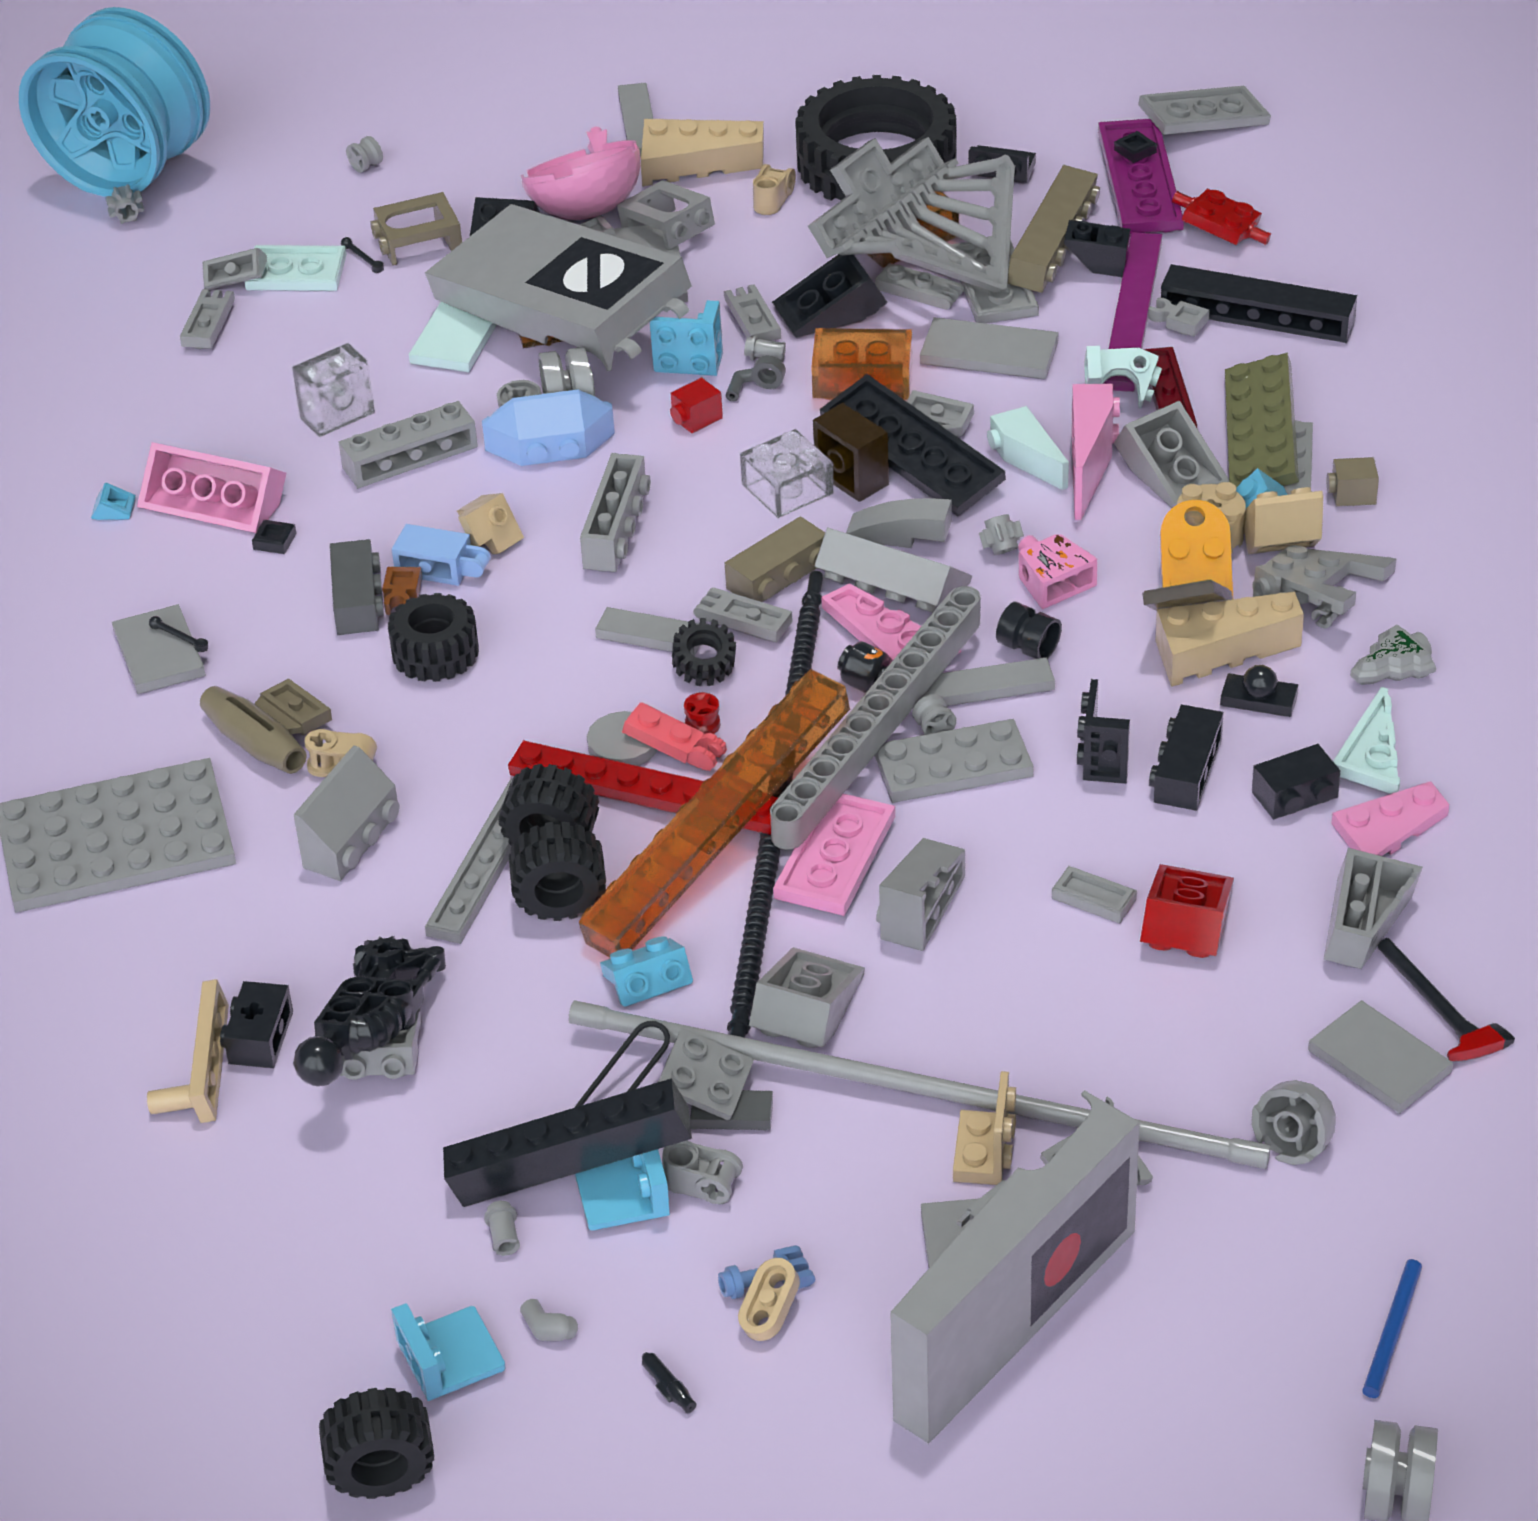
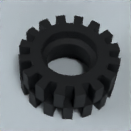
M700 618V624L697 625L694 619L688 621V628L683 624L679 627V633H675L672 645L673 668L676 667L677 675L680 677L685 673L684 681L688 683L691 682L692 678L696 679V686H701L702 680H707V686L714 685V678L719 683L724 681L725 674L727 676L731 674L735 663L736 642H734L733 633H728V627L725 624L718 628V621L712 619L711 625L706 624V618ZM698 645H707L717 651V655L711 659H699L693 656L690 650Z

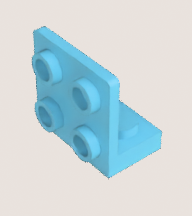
M707 300L704 312L699 313L697 319L655 317L650 321L653 368L655 372L717 376L723 355L720 301Z
M658 1149L575 1174L589 1230H598L670 1215L668 1184Z
M407 1303L391 1309L396 1341L427 1401L493 1376L506 1369L505 1361L474 1306L466 1307L426 1324L421 1316L416 1318L413 1316Z

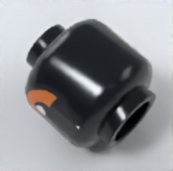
M860 641L853 646L848 645L839 658L837 669L840 670V676L844 683L866 693L889 666L890 659L886 652Z

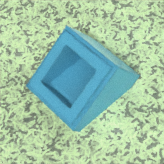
M105 482L96 498L91 518L96 520L129 519L136 495Z

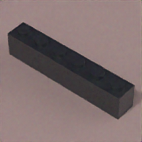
M1174 264L1170 265L1161 285V298L1169 300L1171 304L1176 306L1180 301L1208 309L1209 320L1347 343L1356 318L1357 295Z
M672 1078L443 1147L444 1180L463 1207L690 1140L692 1135L689 1107Z

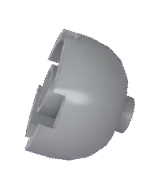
M1291 1080L1275 1085L1261 1096L1259 1102L1252 1109L1251 1125L1256 1140L1259 1143L1264 1141L1265 1144L1271 1145L1272 1151L1279 1153L1275 1159L1296 1165L1308 1163L1326 1149L1335 1133L1336 1114L1332 1102L1324 1091L1311 1083Z

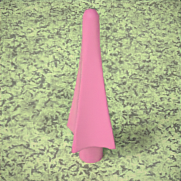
M596 126L591 128L590 132H586L590 140L588 145L590 153L602 151V144L607 143V129L602 131L600 127Z

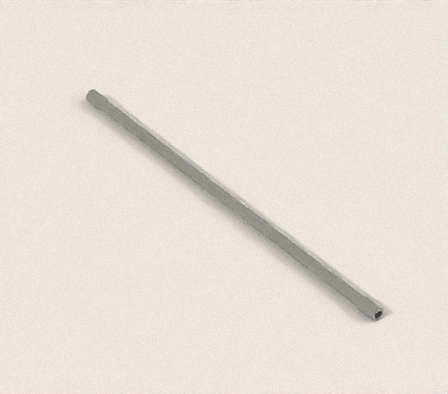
M576 1000L572 1002L569 1011V1023L599 1030L609 1029L631 1034L641 1023L657 1021L668 1029L671 1043H675L681 1028H684L757 1061L996 1110L998 1090L614 1011L605 1006ZM656 1027L644 1028L638 1034V1036L664 1041L663 1032ZM1016 1094L1015 1112L1009 1111V1113L1078 1128L1088 1117L1091 1110ZM1135 1119L1140 1122L1139 1141L1225 1158L1231 1162L1248 1166L1267 1168L1271 1145L1239 1138L1229 1139Z

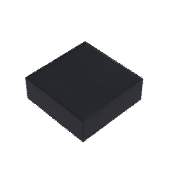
M1136 131L1114 141V151L1135 163L1157 153V144L1139 131Z
M263 520L252 539L253 550L285 554L297 534L295 524Z

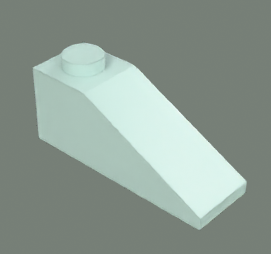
M1027 406L990 416V430L987 431L988 443L993 450L996 449L1005 462L1061 490L1068 488L1069 462Z

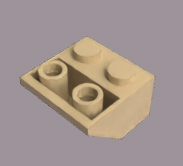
M1304 487L1290 491V495L1278 496L1275 491L1258 494L1257 499H1254L1245 510L1244 534L1248 554L1280 551L1292 545L1303 547L1315 546L1322 539L1323 492H1312L1310 487Z

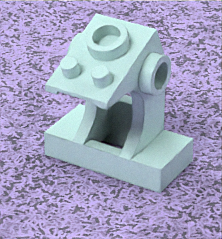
M1087 346L1084 359L1085 384H1103L1110 377L1126 376L1136 385L1138 408H1142L1144 400L1151 402L1154 390L1148 389L1149 385L1156 387L1162 370L1161 367L1156 366L1159 356L1141 348L1100 350V346Z

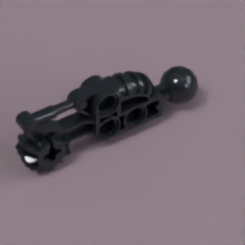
M379 936L377 940H366L364 945L355 948L353 973L356 977L346 979L340 984L314 1021L315 1036L309 1037L300 1043L295 1050L293 1066L296 1074L305 1083L312 1086L329 1085L338 1079L342 1073L344 1059L352 1060L356 1053L361 1051L371 1052L377 1049V1047H382L391 1039H394L400 1031L407 1030L415 1025V1014L424 1001L423 987L432 979L436 972L446 968L444 948L432 946L429 948L412 949L408 939L396 940L395 936L389 938Z

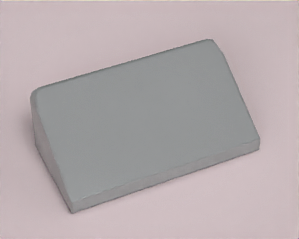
M254 248L202 261L204 289L213 290L261 278L267 262V255L259 248Z

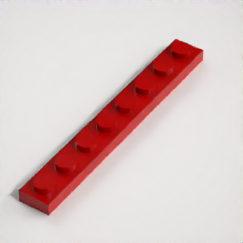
M525 740L522 741L508 763L509 773L512 776L520 774L521 770L526 767L532 769L537 764H542L544 767H548L549 764L557 765L559 769H570L572 774L581 775L585 778L584 783L592 785L595 789V795L771 835L770 809L778 797Z

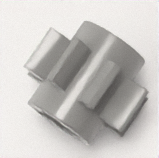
M129 184L118 188L113 187L112 196H106L105 198L110 218L117 216L121 224L132 220L137 221L138 213L145 210L143 202H141L143 199L140 190L133 192Z
M1009 514L990 518L984 522L986 529L979 533L983 549L990 547L994 555H999L1018 548L1017 540L1024 536L1020 521L1013 522L1010 520Z

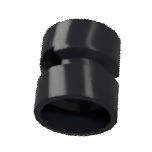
M1014 601L1005 608L998 621L996 640L998 643L1009 648H1020L1023 654L1035 659L1046 657L1048 659L1058 645L1062 624L1059 619L1042 612L1036 613L1035 609Z

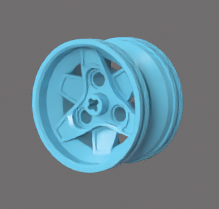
M121 7L104 8L90 14L72 30L63 47L46 52L27 69L19 86L18 95L21 118L32 143L40 155L59 175L85 192L104 197L112 196L113 187L118 188L127 184L130 185V189L133 192L138 190L142 192L159 176L166 160L183 153L199 139L205 131L210 117L208 86L198 63L187 47L174 33L155 19L138 11Z

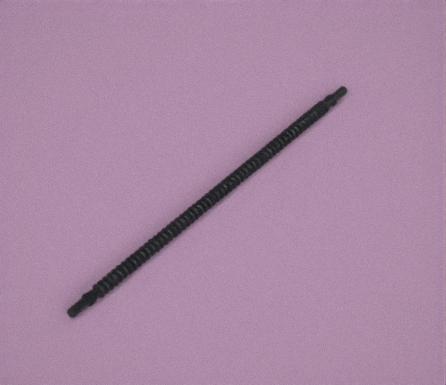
M812 571L810 573L807 592L804 594L801 602L803 607L799 611L800 615L798 617L792 651L793 655L791 657L787 689L780 719L781 723L775 747V759L768 789L769 796L778 798L793 781L796 754L798 752L797 747L804 717V705L806 703L810 671L812 669L811 664L813 662L818 624L820 622L819 617L821 615L819 605L822 603L820 593L823 574L820 571ZM765 833L760 834L758 855L756 857L757 862L755 864L753 885L748 903L749 908L745 919L746 924L741 942L742 947L738 958L739 964L737 966L735 987L731 999L730 1012L732 1013V1018L727 1024V1030L730 1031V1035L744 1038L751 1028L749 1026V1017L751 1016L756 984L759 981V973L761 971L760 966L762 964L764 942L766 940L768 919L773 900V887L777 877L776 872L778 870L781 849L773 844L771 835Z

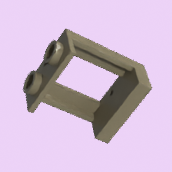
M444 192L373 208L375 220L370 221L374 239H378L382 255L388 256L392 266L397 265L395 248L444 237L452 251L462 243L460 223ZM431 207L434 210L435 221L405 228H392L386 224L388 219L396 215Z

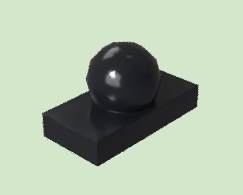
M1254 665L1246 671L1244 676L1227 674L1221 693L1220 706L1291 717L1298 695V684L1280 682L1277 679L1276 673L1271 668L1265 665Z

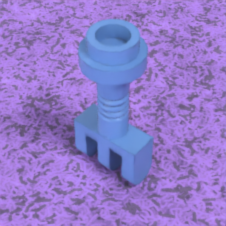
M794 1245L774 1250L773 1258L786 1259L798 1273L800 1279L798 1289L808 1287L815 1282V1276L809 1270V1264L803 1258V1252L799 1246ZM736 1265L725 1267L724 1272L718 1274V1284L724 1297L730 1296L733 1300L742 1298L744 1288L750 1287L757 1268L740 1272Z

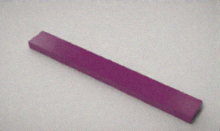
M1131 232L1108 349L1143 348L1149 307L1151 305L1162 246V234ZM1113 376L1103 383L1113 384L1114 391H1135V384L1126 376Z

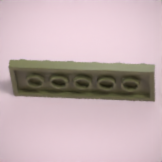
M1288 352L1280 355H1270L1264 359L1246 364H1236L1231 368L1225 369L1229 482L1237 488L1244 479L1258 468L1282 486L1298 483L1292 368Z

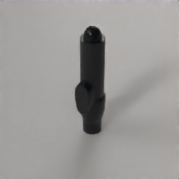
M643 1353L642 1366L656 1380L657 1384L655 1387L669 1403L673 1401L686 1413L692 1412L697 1404L691 1398L684 1384L671 1373L655 1353Z

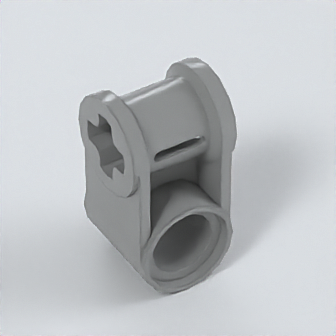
M688 1140L666 1146L662 1153V1165L668 1190L704 1199L712 1204H725L729 1201L732 1193L730 1186L734 1178H737L743 1169L742 1161L734 1153L695 1144Z

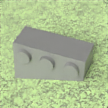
M922 838L879 885L880 905L876 914V921L880 923V937L882 940L920 951L925 949L965 878V849Z
M1348 848L1337 879L1324 960L1362 969L1412 898L1423 867Z

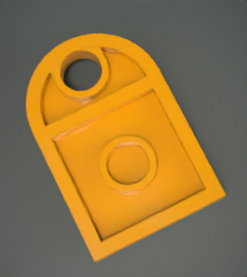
M1188 500L1177 504L1164 517L1160 530L1162 588L1211 579L1231 590L1233 598L1231 536L1227 518L1219 508L1206 501ZM1189 511H1198L1203 515L1204 522L1199 526H1191L1185 521L1184 516Z

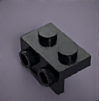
M982 145L970 147L968 151V164L1008 155L1015 165L1014 181L1027 183L1036 164V153ZM996 171L974 176L994 178L996 177Z

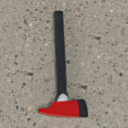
M1390 938L1380 941L1378 949L1456 1031L1460 1040L1458 1046L1450 1049L1447 1053L1450 1061L1478 1058L1503 1050L1514 1043L1515 1037L1497 1023H1492L1479 1029L1470 1021H1467Z

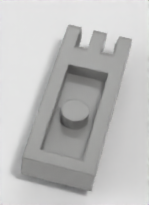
M889 263L875 278V285L879 291L946 310L953 305L965 290L964 286L959 282Z
M755 284L747 287L748 294L743 287L736 288V296H734L731 290L724 291L725 301L746 338H753L754 335H758L759 339L774 341L781 339V328Z
M202 289L180 334L181 346L212 349L234 303V291H226L223 297L222 290H214L211 296L209 289Z
M710 588L706 596L700 601V604L693 610L694 615L699 619L706 618L708 622H712V619L718 621V625L722 626L725 624L728 628L776 643L793 622L792 611L717 588Z

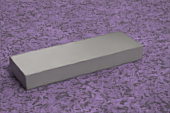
M606 607L595 628L596 638L672 652L675 633H679V627L683 624L688 628V621ZM700 645L690 650L693 656H695Z

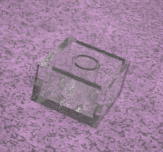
M349 343L292 367L300 419L319 437L375 413L368 361Z
M796 429L740 453L742 485L777 518L834 494L832 461Z

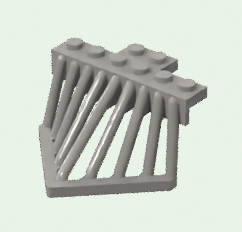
M929 137L920 140L890 163L877 139L874 138L830 169L846 197L809 224L808 228L826 258L836 254L892 253L893 257L997 293L1005 290L1008 283L1015 165L1008 155L956 166L959 164L956 158L944 163ZM996 171V177L992 179H959ZM991 191L995 196L994 206L987 208L937 195L935 192ZM926 205L982 220H989L993 225L992 236L986 237L929 210ZM916 218L981 249H986L991 256L990 265L984 266L921 226Z

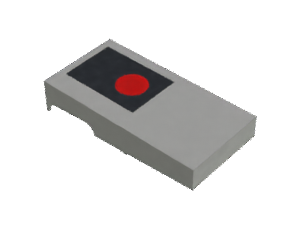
M1084 1090L1081 1096L1088 1101L1091 1111L1049 1163L1035 1170H1025L1018 1167L1006 1181L1002 1180L969 1206L967 1212L957 1221V1225L963 1227L971 1220L969 1224L890 1312L893 1421L928 1444L1135 1232L1140 1122L1114 1108V1103L1108 1096L1104 1102Z

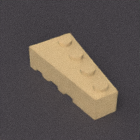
M644 119L641 152L642 187L653 185V180L666 179L667 182L679 181V176L696 174L697 178L709 177V174L713 171L722 170L724 174L761 169L764 154V121Z
M1295 592L1157 609L1155 642L1171 687L1182 684L1183 678L1194 674L1198 678L1211 675L1212 669L1226 664L1233 668L1243 665V661L1252 656L1262 659L1300 647L1302 643L1304 613Z

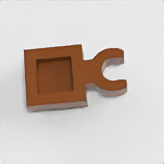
M387 567L382 587L386 615H390L391 610L399 604H405L407 599L412 597L418 598L422 582L421 567Z

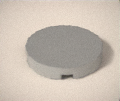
M628 711L610 713L597 719L590 726L587 733L588 750L591 756L639 766L649 761L656 754L657 749L622 733L624 722L632 713Z

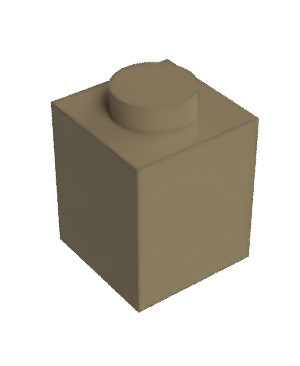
M1374 457L1333 459L1332 473H1327L1326 485L1327 492L1333 493L1335 505L1377 504L1379 476Z

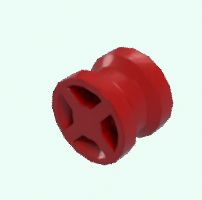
M706 692L694 693L688 696L684 701L685 724L704 734H715L721 726L720 716L718 715L720 710L719 700L716 696Z

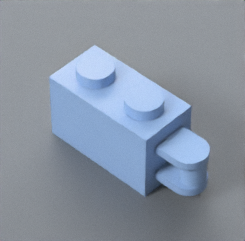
M411 524L404 526L392 547L394 567H421L422 580L459 586L464 576L480 577L491 559L488 550L471 545L470 534Z

